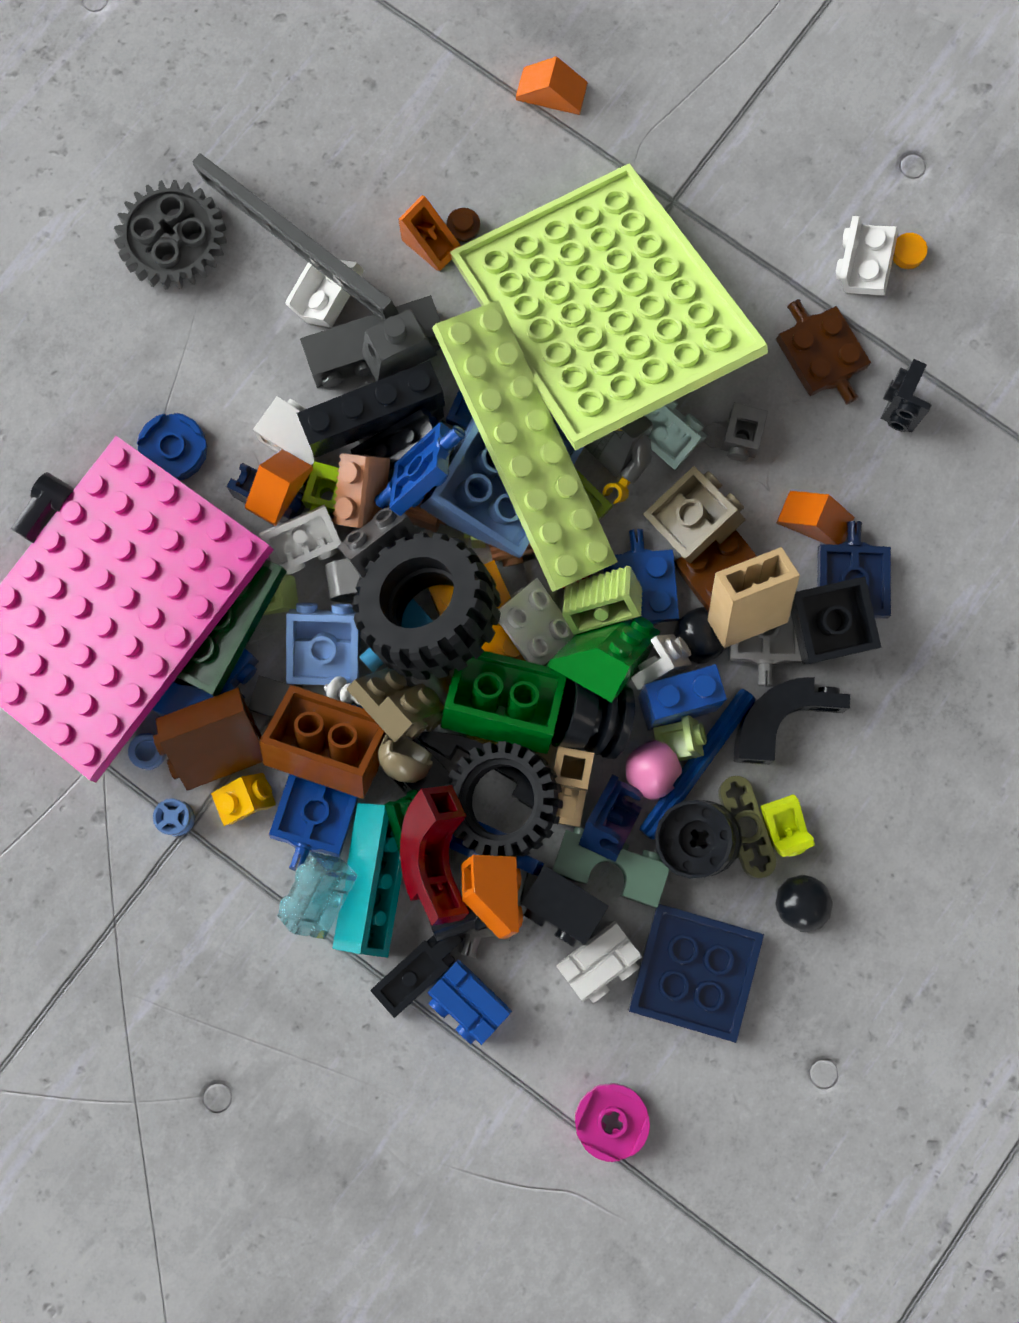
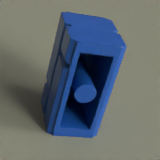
M459 959L428 992L432 997L428 1004L443 1018L450 1014L459 1023L455 1030L470 1044L477 1040L482 1045L512 1012Z

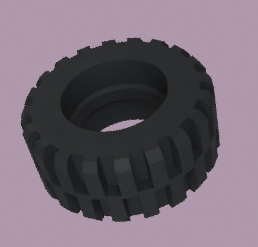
M426 532L414 534V539L408 540L406 537L396 540L395 546L390 549L385 547L378 552L380 557L375 562L370 561L364 569L366 572L365 577H360L355 589L359 595L354 596L352 608L356 612L354 615L356 628L361 632L360 636L382 662L390 669H395L400 675L405 677L414 675L416 679L428 680L431 674H434L438 679L449 676V671L454 668L459 672L468 666L466 662L472 657L477 659L484 652L482 649L485 642L490 643L495 635L492 625L499 624L501 615L497 608L500 606L501 600L500 593L495 588L496 583L474 550L468 548L463 541L456 537L449 539L447 534L433 533L432 537H429ZM436 585L454 586L453 595L448 607L436 620L417 628L402 627L403 613L409 602L418 593Z

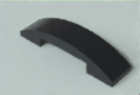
M422 732L418 738L423 745L450 761L458 749L471 756L469 753L471 749L475 747L479 749L484 748L482 743L449 733ZM504 766L493 769L518 784L512 793V798L533 810L534 792L527 776L515 767Z

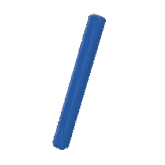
M740 689L706 735L707 742L705 745H702L704 756L687 761L682 768L681 775L673 784L674 789L665 797L660 798L641 824L639 830L645 836L655 839L657 826L662 816L669 808L686 798L754 704L756 698L751 693Z

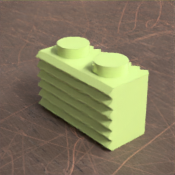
M627 565L624 569L620 567L617 570L613 569L611 573L607 571L605 574L599 573L598 577L593 575L592 578L580 579L578 582L565 586L562 615L574 635L642 616V587L632 568Z

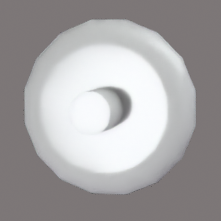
M337 676L329 684H325L326 697L352 704L355 701L356 704L360 705L347 691L351 683L347 684L344 677Z

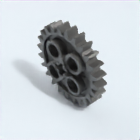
M162 180L159 181L158 190L156 191L150 185H146L147 195L145 196L135 191L134 196L137 202L135 204L127 201L124 202L128 214L118 213L117 216L123 225L114 226V230L120 236L114 239V242L118 249H121L118 254L122 261L126 262L125 265L129 272L136 271L135 274L139 281H143L148 277L151 287H154L161 280L165 290H168L171 281H175L178 288L182 289L183 279L186 278L195 285L194 275L197 273L206 278V265L213 268L217 267L213 256H223L224 253L219 245L227 243L226 237L222 233L226 230L224 221L220 220L223 216L219 207L215 208L216 205L213 198L208 197L205 199L206 196L201 188L193 193V188L189 182L184 185L183 189H180L177 180H173L170 188H166ZM173 209H180L175 215H167ZM150 229L153 230V232L150 235L145 237L141 236V234L144 231ZM193 233H201L195 240L188 239ZM170 253L175 254L172 259L168 261H162V258L165 255Z

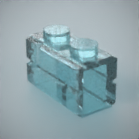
M309 852L304 864H301L296 870L295 881L288 895L280 902L277 917L295 935H309L313 938L325 940L357 878V874L341 858Z

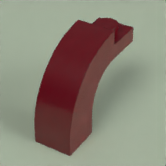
M452 785L420 789L407 809L401 831L400 859L406 890L411 901L421 900L432 926L461 921L469 913L454 881L449 863V846L452 835L466 818V814Z

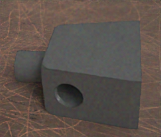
M411 309L391 316L365 331L362 355L376 381L437 356L424 328Z

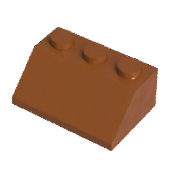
M290 685L259 742L263 765L364 799L379 769L378 750L386 733L365 709Z

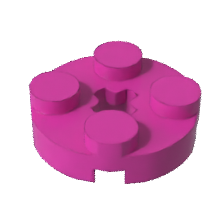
M617 1083L599 1084L582 1097L575 1112V1126L579 1140L589 1154L602 1161L615 1162L620 1161V1159H626L630 1155L633 1156L640 1151L648 1138L650 1121L647 1108L639 1095L627 1086ZM612 1112L619 1113L618 1120L622 1122V1127L620 1129L613 1128L611 1133L605 1131L606 1124L602 1121L603 1116H610Z

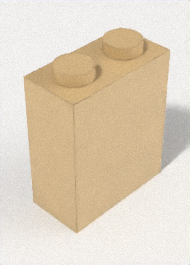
M782 547L715 573L707 621L724 648L788 623L800 574Z

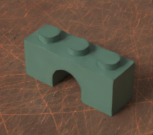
M574 827L573 832L565 831L552 869L553 871L565 878L586 885L595 865L602 862L613 863L620 868L624 876V885L620 897L652 908L658 907L670 870L663 864L659 854L643 850L642 855L628 851L630 845L625 843L616 862L578 845L584 828Z

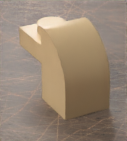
M560 746L557 748L553 770L558 776L555 778L556 783L561 784L562 793H558V797L560 800H563L562 809L558 808L556 815L560 817L558 824L580 827L594 753Z

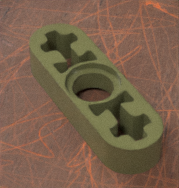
M731 776L724 780L718 789L720 803L730 812L731 809H737L738 806L735 798H728L726 792L731 789L730 783H734L737 788L743 787L745 793L740 796L742 807L749 803L751 810L742 811L736 814L735 818L737 821L742 817L752 818L756 822L757 831L750 838L742 836V844H750L761 838L763 845L756 846L760 857L766 856L768 859V863L763 865V872H760L758 867L751 868L749 861L754 859L752 847L744 851L742 845L738 856L742 869L752 878L767 877L775 870L776 856L753 788L744 777Z

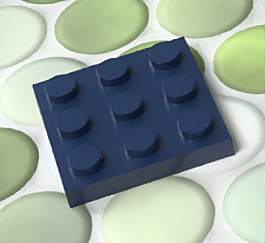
M658 904L652 918L628 1011L737 1043L764 934Z

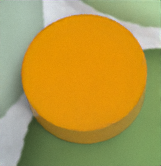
M916 233L900 235L897 238L894 250V263L903 269L918 267L927 255L928 247L926 241Z

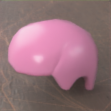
M657 740L644 743L636 748L626 761V780L631 786L637 788L643 794V797L650 800L663 798L674 789L673 784L682 773L676 753L667 744Z

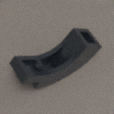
M815 677L796 678L776 685L764 693L743 717L735 738L734 762L770 765L775 761L776 735L779 725L787 715L798 711L844 713L850 709V694L840 693V688L819 687L818 692H814Z

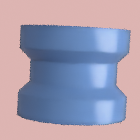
M173 798L160 802L153 813V822L156 828L164 834L175 837L188 833L195 821L194 811L191 806Z

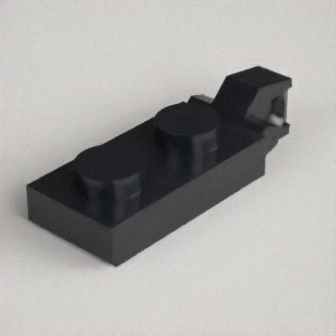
M433 935L428 940H424L370 991L393 1018H396L450 968L449 965L455 961L450 952L463 941V938L457 935L438 942Z

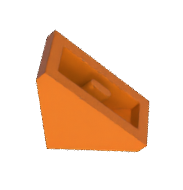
M556 56L523 68L516 100L580 115L588 82Z
M423 195L398 219L402 241L437 271H441L452 260L450 251L461 246L431 203Z
M282 449L259 465L245 504V509L276 526L312 472L313 466Z
M789 491L776 524L822 543L839 545L846 540L847 522L853 521L855 517L829 494Z

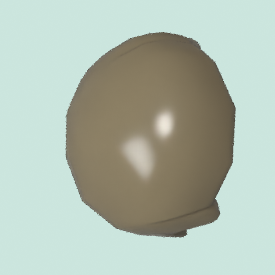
M386 734L378 750V761L381 768L388 776L400 782L414 783L424 779L433 765V761H431L432 754L409 738L394 743Z

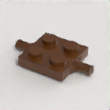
M800 299L793 301L787 308L797 323L794 327L779 333L775 340L808 395L813 396L823 390L837 388L846 405L854 402L859 396L851 386L849 379L853 375L867 369L871 364L862 346L837 306L820 314L809 316Z

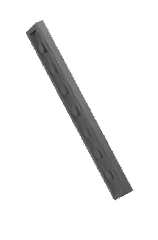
M199 153L192 161L194 163L193 166L205 183L383 321L399 314L390 298L204 155Z

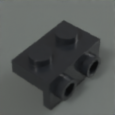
M913 359L907 369L900 368L895 379L890 382L883 397L888 403L880 419L886 421L891 428L901 432H913L929 412L932 405L913 396L927 364Z

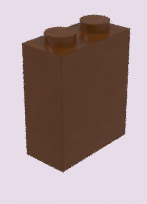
M239 687L155 719L158 734L153 735L155 746L161 756L167 755L169 758L167 759V764L173 779L180 778L187 791L263 762L259 742L262 734Z

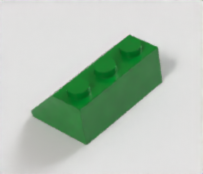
M640 616L576 634L550 659L547 666L612 703L632 680L631 677L639 672L638 665L647 660L654 646L651 639L660 635L661 631L654 628L649 620Z
M484 651L477 659L474 657L466 662L468 666L459 672L456 668L454 669L444 706L441 728L496 742L516 743L535 752L548 753L555 730L566 676L547 666Z

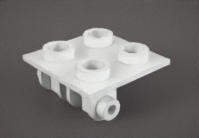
M536 578L525 588H521L511 595L512 598L498 609L501 612L499 623L527 662L544 666L575 635L569 628L558 606L539 579Z

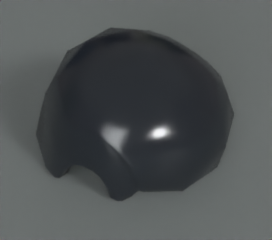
M705 607L687 612L679 619L673 633L676 638L681 637L687 644L691 652V656L688 657L689 660L698 664L706 663L718 657L726 649L707 621L709 613Z
M799 875L788 878L779 887L775 905L779 917L784 923L800 932H810L822 928L830 919L833 901L828 888L821 881L811 876Z

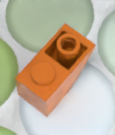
M472 855L461 863L463 902L499 939H507L519 933V928L523 922V910L518 905L521 871L517 868L516 857Z

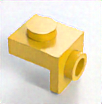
M264 773L241 776L211 793L223 826L232 825L257 811L269 809L276 805L272 788Z

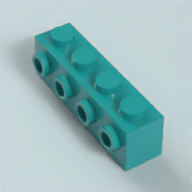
M357 803L332 949L362 955L389 957L402 880V868L385 805Z

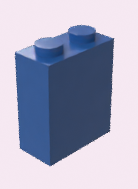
M714 664L647 683L642 688L638 700L647 730L650 731L655 727L681 722V717L689 715L692 718L716 712L727 700L717 665Z

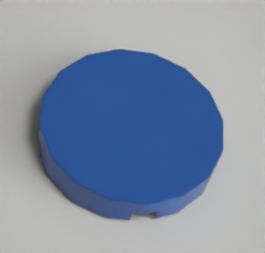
M174 413L155 416L144 425L137 440L138 451L179 481L188 479L198 472L206 460L208 445L205 434L193 419L184 414Z

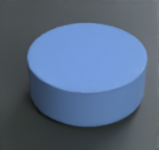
M151 733L137 735L132 739L128 747V756L131 762L145 770L159 767L166 757V754L163 756L159 754L154 743V734Z

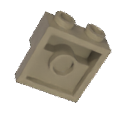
M695 466L686 472L643 513L647 520L689 564L712 542L716 540L721 544L746 521L740 513L744 506L731 493L725 497L719 491L723 485L710 471L703 475Z
M389 667L354 679L347 688V691L394 743L407 737L413 740L425 729L431 732L442 722L444 705L439 701L437 693L423 683L409 687L405 677Z

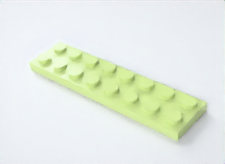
M499 300L436 323L432 328L552 592L617 563L618 561L549 409L533 381L534 376Z

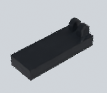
M420 409L350 449L351 454L390 458V471L394 469V464L438 424V420L436 417L431 416L430 410Z

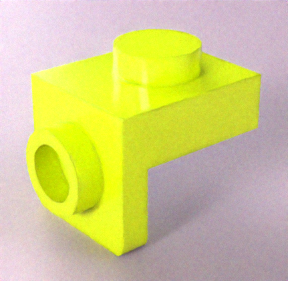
M794 794L760 806L771 844L781 857L797 856L804 853L806 849L815 846L814 838L807 831L799 799Z

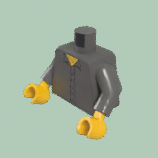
M646 416L584 446L617 479L622 476L618 482L609 483L603 489L604 497L609 496L614 488L618 490V498L613 504L624 502L628 498L629 484L632 483L634 485L651 462V440L649 436L653 429V424Z

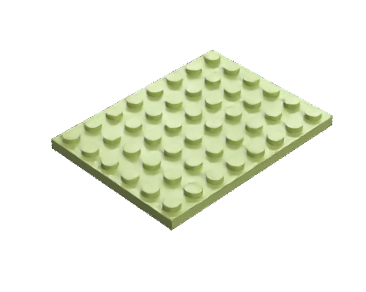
M630 163L450 251L452 261L481 306L499 300L534 376L533 381L545 405L575 451L768 353V346L765 340Z

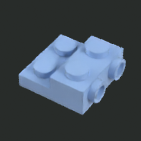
M302 602L296 604V609H290L286 613V684L325 685L329 684L337 676L344 677L348 684L352 683L354 679L359 678L361 632L356 628L354 622L356 612L353 611L352 604H332V610H318L317 603Z

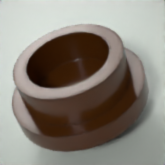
M458 208L449 214L447 227L458 241L467 242L475 238L479 233L480 219L472 209Z

